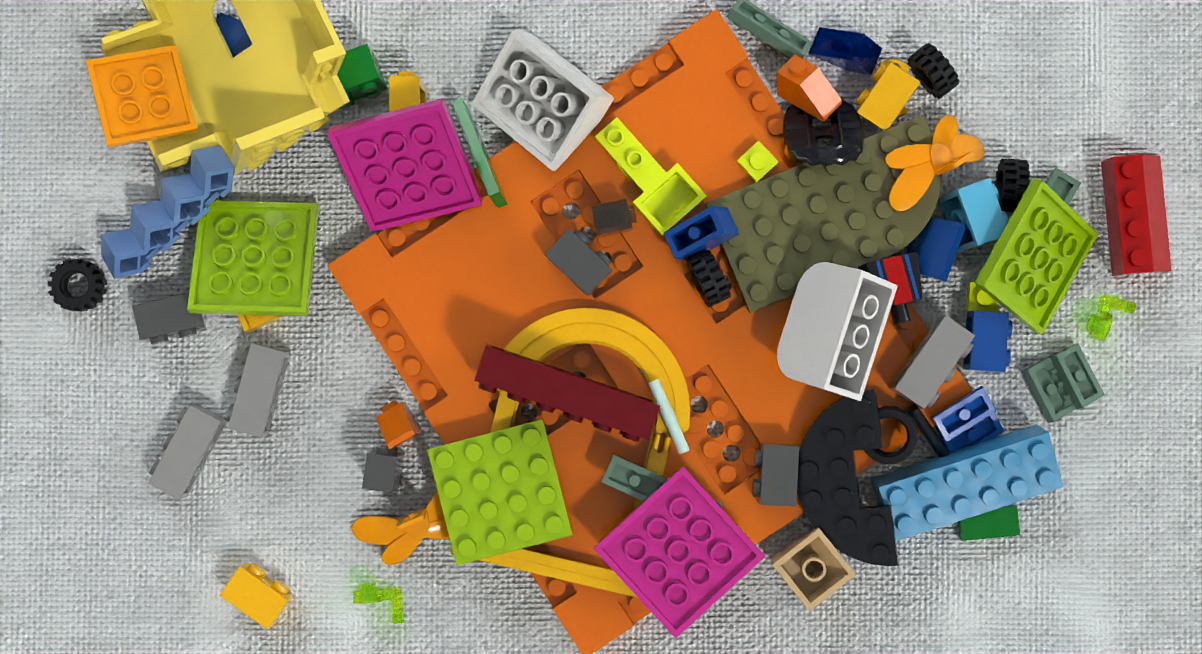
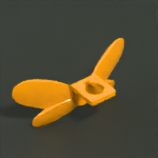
M948 114L939 120L933 132L932 144L906 145L894 149L887 154L885 162L889 167L904 169L890 190L889 203L893 209L904 211L915 205L930 186L934 175L938 176L958 167L962 163L976 162L983 158L985 151L980 140L972 135L957 134L959 125L954 116Z
M438 491L433 495L426 507L399 519L388 516H366L359 518L352 524V532L357 539L371 544L388 545L381 557L382 561L387 565L400 563L409 557L424 538L450 539Z

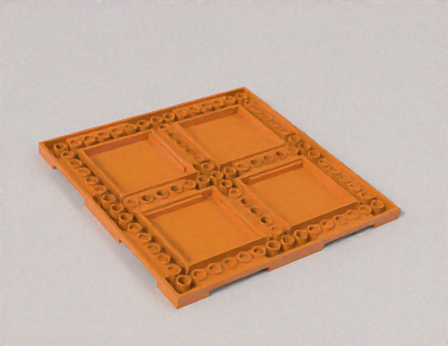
M717 9L668 40L666 45L601 87L612 95L614 100L600 123L556 171L549 169L517 141L489 158L508 203L507 205L500 208L494 205L487 193L479 170L475 167L472 173L483 198L481 206L386 228L379 234L375 233L327 266L424 410L423 413L444 445L491 432L500 391L497 390L495 394L478 388L479 382L474 381L486 343L504 349L517 334L530 324L545 316L568 309L598 308L610 310L628 316L643 324L655 333L672 352L682 370L689 393L690 427L683 435L690 450L679 454L671 439L663 476L669 478L681 466H684L713 499L722 502V509L756 545L805 511L799 498L798 489L796 506L760 505L757 502V497H753V480L758 479L759 467H754L755 449L760 450V443L797 445L800 450L807 431L818 416L844 396L790 379L782 373L777 361V349L794 295L749 313L721 244L710 251L714 255L715 260H717L723 275L731 281V297L711 307L704 303L689 273L686 260H675L665 235L660 236L633 206V201L643 192L621 171L614 159L595 139V136L618 117L666 172L678 163L700 187L707 197L673 227L706 210L705 203L755 183L736 161L757 141H760L778 161L759 181L806 163L805 161L797 162L793 155L788 154L783 136L784 113L749 62L748 54ZM570 203L577 205L579 215L575 219L565 218L562 213L565 205ZM586 227L593 229L595 239L587 246L595 253L600 250L607 252L611 256L612 263L609 267L612 269V272L589 296L585 295L545 256V253L568 229L574 233ZM911 303L907 304L911 321L894 325L891 313L889 312L865 389L876 387L879 408L883 406H896L907 411L908 407L912 405L889 389L929 331ZM575 344L561 348L541 361L571 373L580 371L586 375V378L653 400L651 389L641 370L627 356L610 347L598 344ZM958 369L949 382H943L937 391L940 395L931 407L926 406L925 409H920L932 427L935 425L931 416L972 392ZM702 396L706 399L707 408L705 411L696 413L691 409V401L694 397ZM526 399L525 403L519 402L514 426L541 419L544 420L573 532L572 536L524 549L612 569L594 550V546L633 511L636 498L602 483L601 480L613 454L643 467L649 440L640 438L639 442L626 439L619 434L620 430L612 428L611 433L593 427L594 425L591 424V420L583 418L582 423L565 418V415H563L564 411L554 409L553 413L538 409V415L534 420H526L521 413L525 404L535 405L536 402ZM894 418L881 419L884 446L878 449L884 452H893L905 444L907 431L899 420ZM713 420H717L723 425V432L718 437H711L707 433V425ZM665 433L660 434L657 452H662ZM728 445H735L739 450V456L734 461H727L723 457V450ZM864 450L854 451L857 475L877 462L872 460ZM531 573L553 606V611L582 654L594 653L633 627L634 623L651 613L639 598Z

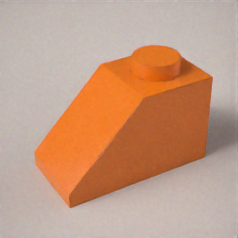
M794 54L777 71V96L824 122L842 104V99L819 67Z
M394 400L381 407L382 414L376 417L389 449L399 446L423 432L406 402L398 404Z

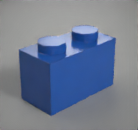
M711 206L664 232V235L675 260H687L703 251L715 248L739 235V232L728 207Z
M967 312L966 329L974 334L975 337L971 341L974 344L972 350L964 358L963 370L1005 372L1011 359L1010 350L1007 349V340L1011 337L1013 329L1012 321L1009 320V313Z

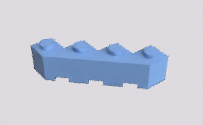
M220 145L192 150L190 173L162 178L160 201L131 206V227L129 229L102 234L101 257L114 279L144 272L151 265L149 260L159 251L164 253L181 237L179 235L181 230L189 223L194 225L211 210L208 205L219 195L225 197L232 190L234 166Z

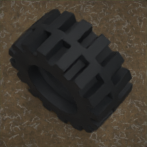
M926 43L907 59L908 65L911 67L910 70L915 74V78L935 98H942L960 82L958 74L954 71V67L950 65L949 60L930 43Z
M1001 159L997 167L998 171H996L994 184L999 192L998 202L1002 211L1014 212L1022 199L1023 193L1030 184L1029 164L1027 160Z
M710 250L703 251L686 260L696 289L708 307L731 297L726 278Z
M65 260L63 264L55 266V272L51 271L49 276L52 277V281H48V286L52 290L48 292L50 296L55 298L53 301L61 305L60 307L63 309L81 312L97 307V303L103 301L102 295L107 292V289H104V285H107V280L103 278L104 272L98 269L99 266L86 260ZM81 273L87 278L88 289L83 296L75 298L68 291V281L74 274Z

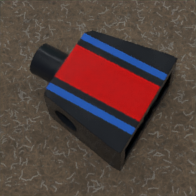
M917 252L868 262L859 266L858 269L898 285L890 309L893 324L897 325L911 321L907 304L922 299Z

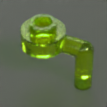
M1102 295L1099 299L1097 313L1095 315L1091 314L1087 322L1086 330L1090 332V338L1100 341L1106 339L1113 319L1110 308L1133 314L1136 303L1110 295Z
M376 583L359 584V590L353 591V603H375L391 600L392 623H404L403 592L400 588L381 589L377 588Z

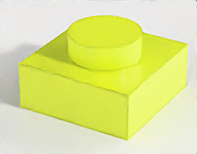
M757 141L736 163L756 183L778 161L760 141Z
M975 282L967 283L966 311L998 313V302L978 287Z

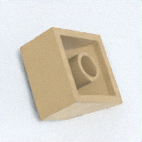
M819 527L792 540L770 558L774 568L809 611L856 576L853 569Z

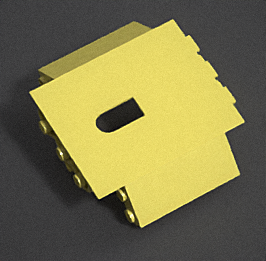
M142 0L152 20L151 22L148 20L139 21L128 30L122 32L121 30H113L101 39V50L105 57L176 45L197 131L146 141L161 174L191 163L192 150L217 145L221 146L233 164V176L239 174L246 167H248L249 171H252L269 160L268 157L274 154L276 148H278L279 152L289 148L299 141L298 138L305 134L304 130L309 129L311 133L330 122L328 115L350 102L337 75L346 52L320 0H230L253 44L234 58L213 15V8L218 0Z

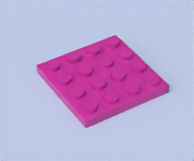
M443 98L328 128L327 135L371 232L482 205L483 198Z
M681 466L594 546V550L675 638L765 557L761 550L684 466Z

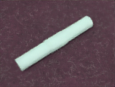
M657 379L648 383L656 403L660 405V414L678 453L682 454L689 451V446L660 380Z

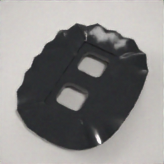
M842 99V104L827 118L831 120L830 127H814L812 120L818 118L793 104L787 108L783 120L784 144L787 145L788 154L793 155L797 162L805 161L811 166L819 164L843 166L850 160L856 161L860 153H863L864 135L860 116L854 106ZM830 138L834 141V146L817 147L815 146V139Z

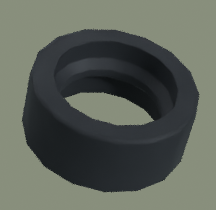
M896 406L880 407V420L884 418L899 420L907 431V440L905 445L895 452H884L880 449H867L864 452L872 460L881 464H897L905 461L913 453L918 441V428L914 418L906 410Z

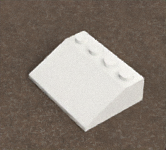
M513 30L471 105L549 169L556 171L600 123L614 97L534 34Z

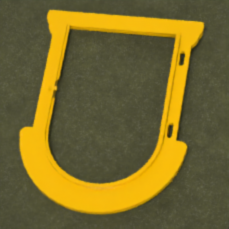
M577 308L556 312L530 324L504 348V350L541 362L551 353L575 344H598L610 347L633 361L644 374L648 383L659 379L676 415L682 433L686 432L690 427L689 393L684 375L676 358L655 333L628 316L598 308ZM497 389L500 391L491 432L514 427L519 402L507 398L508 392ZM660 410L651 431L643 467L663 476L672 437L663 421ZM665 433L662 452H657L660 434ZM636 498L633 510L643 501ZM524 548L480 560L638 598L613 569Z

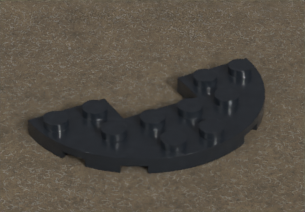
M876 387L864 390L861 401L845 396L840 398L824 410L811 425L799 450L797 489L802 507L809 521L815 529L818 527L837 550L865 563L881 566H898L899 560L892 506L861 507L854 451L878 449L884 446Z

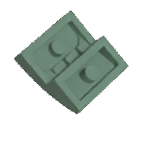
M1079 343L1067 347L1021 371L1047 423L1055 422L1070 412L1084 408L1105 395Z

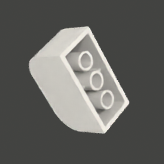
M829 262L817 263L810 267L798 283L779 341L777 361L782 373L790 379L861 401L898 285L863 270Z

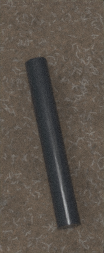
M915 404L908 407V414L914 418L917 427L938 457L949 455L950 452L919 407Z

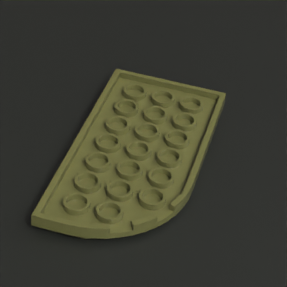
M924 115L865 138L863 153H860L856 161L850 160L843 166L837 164L811 166L808 163H803L705 203L706 209L711 206L728 207L738 229L739 235L721 245L749 313L794 295L803 274L817 263L829 262L858 269L859 266L865 263L877 261L898 252L918 236L935 210L939 198L942 175H934L930 186L915 205L907 210L897 211L889 203V194L894 182L904 169L889 167L885 162V158L894 149L906 145L932 144V134Z

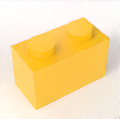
M888 61L886 65L881 63L872 76V79L875 81L870 89L864 88L855 100V103L858 105L856 112L883 130H887L920 84L918 79L891 61Z
M245 563L238 568L219 596L268 630L278 620L294 595L289 592L290 588L285 583L268 578L265 575L266 571L259 565Z

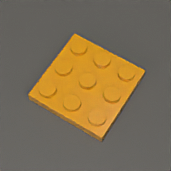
M176 45L86 60L108 148L197 131Z

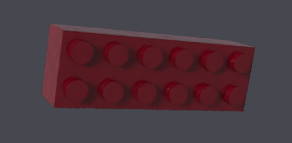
M487 343L474 381L479 382L478 388L495 394L497 389L508 392L507 398L520 403H525L526 399L535 401L536 408L550 413H553L554 409L564 411L563 415H565V418L582 423L583 418L591 420V424L594 425L593 427L611 433L612 428L620 430L619 434L622 437L635 442H639L640 438L649 440L660 405L653 400Z

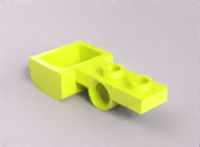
M618 117L595 136V139L614 159L621 171L643 192L633 201V206L660 236H663L664 232L670 230L707 197L678 163L666 172Z

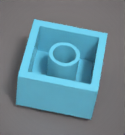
M990 178L957 189L938 198V204L944 219L959 222L966 226L957 253L1000 238L1008 224V217L1002 212L998 202L999 192L996 186L992 184Z

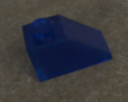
M819 27L808 54L849 72L872 75L883 48L864 33Z

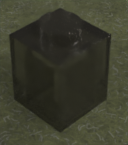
M626 199L591 206L598 238L632 231V223L637 222L634 206H628Z

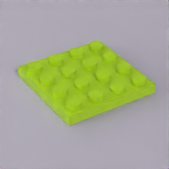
M1033 178L1023 193L1022 199L1013 215L1009 218L1008 224L999 240L994 245L984 267L980 270L975 284L1030 330L1043 335L1095 242L1098 233L1043 180Z
M214 200L208 205L211 210L198 221L187 310L190 313L308 317L319 213L318 204Z
M543 419L427 449L457 566L573 535Z

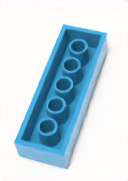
M1037 424L973 446L955 450L956 452L950 453L945 457L937 456L870 478L878 506H892L896 541L1064 487L1049 432Z

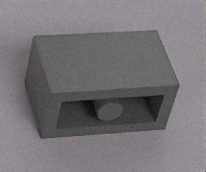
M568 229L545 253V256L585 295L589 296L612 272V269L609 267L612 261L600 250L597 253L593 252L587 246L591 241L581 231L577 230L574 233Z
M189 292L133 305L132 309L139 340H150L151 345L169 341L168 336L178 334L179 338L189 337L197 334L196 329L205 328L202 314L190 313L187 310Z
M760 443V450L755 449L754 467H759L758 479L753 480V497H757V502L760 505L796 506L799 446Z
M381 445L376 447V450L367 452L362 489L390 493L399 489L405 453H399L398 447L389 449L387 445Z

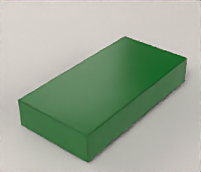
M1004 506L958 521L960 540L968 541L1020 535L1017 506Z

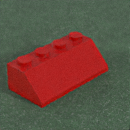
M1140 154L1111 157L1102 161L1101 168L1112 276L1172 271L1161 157Z

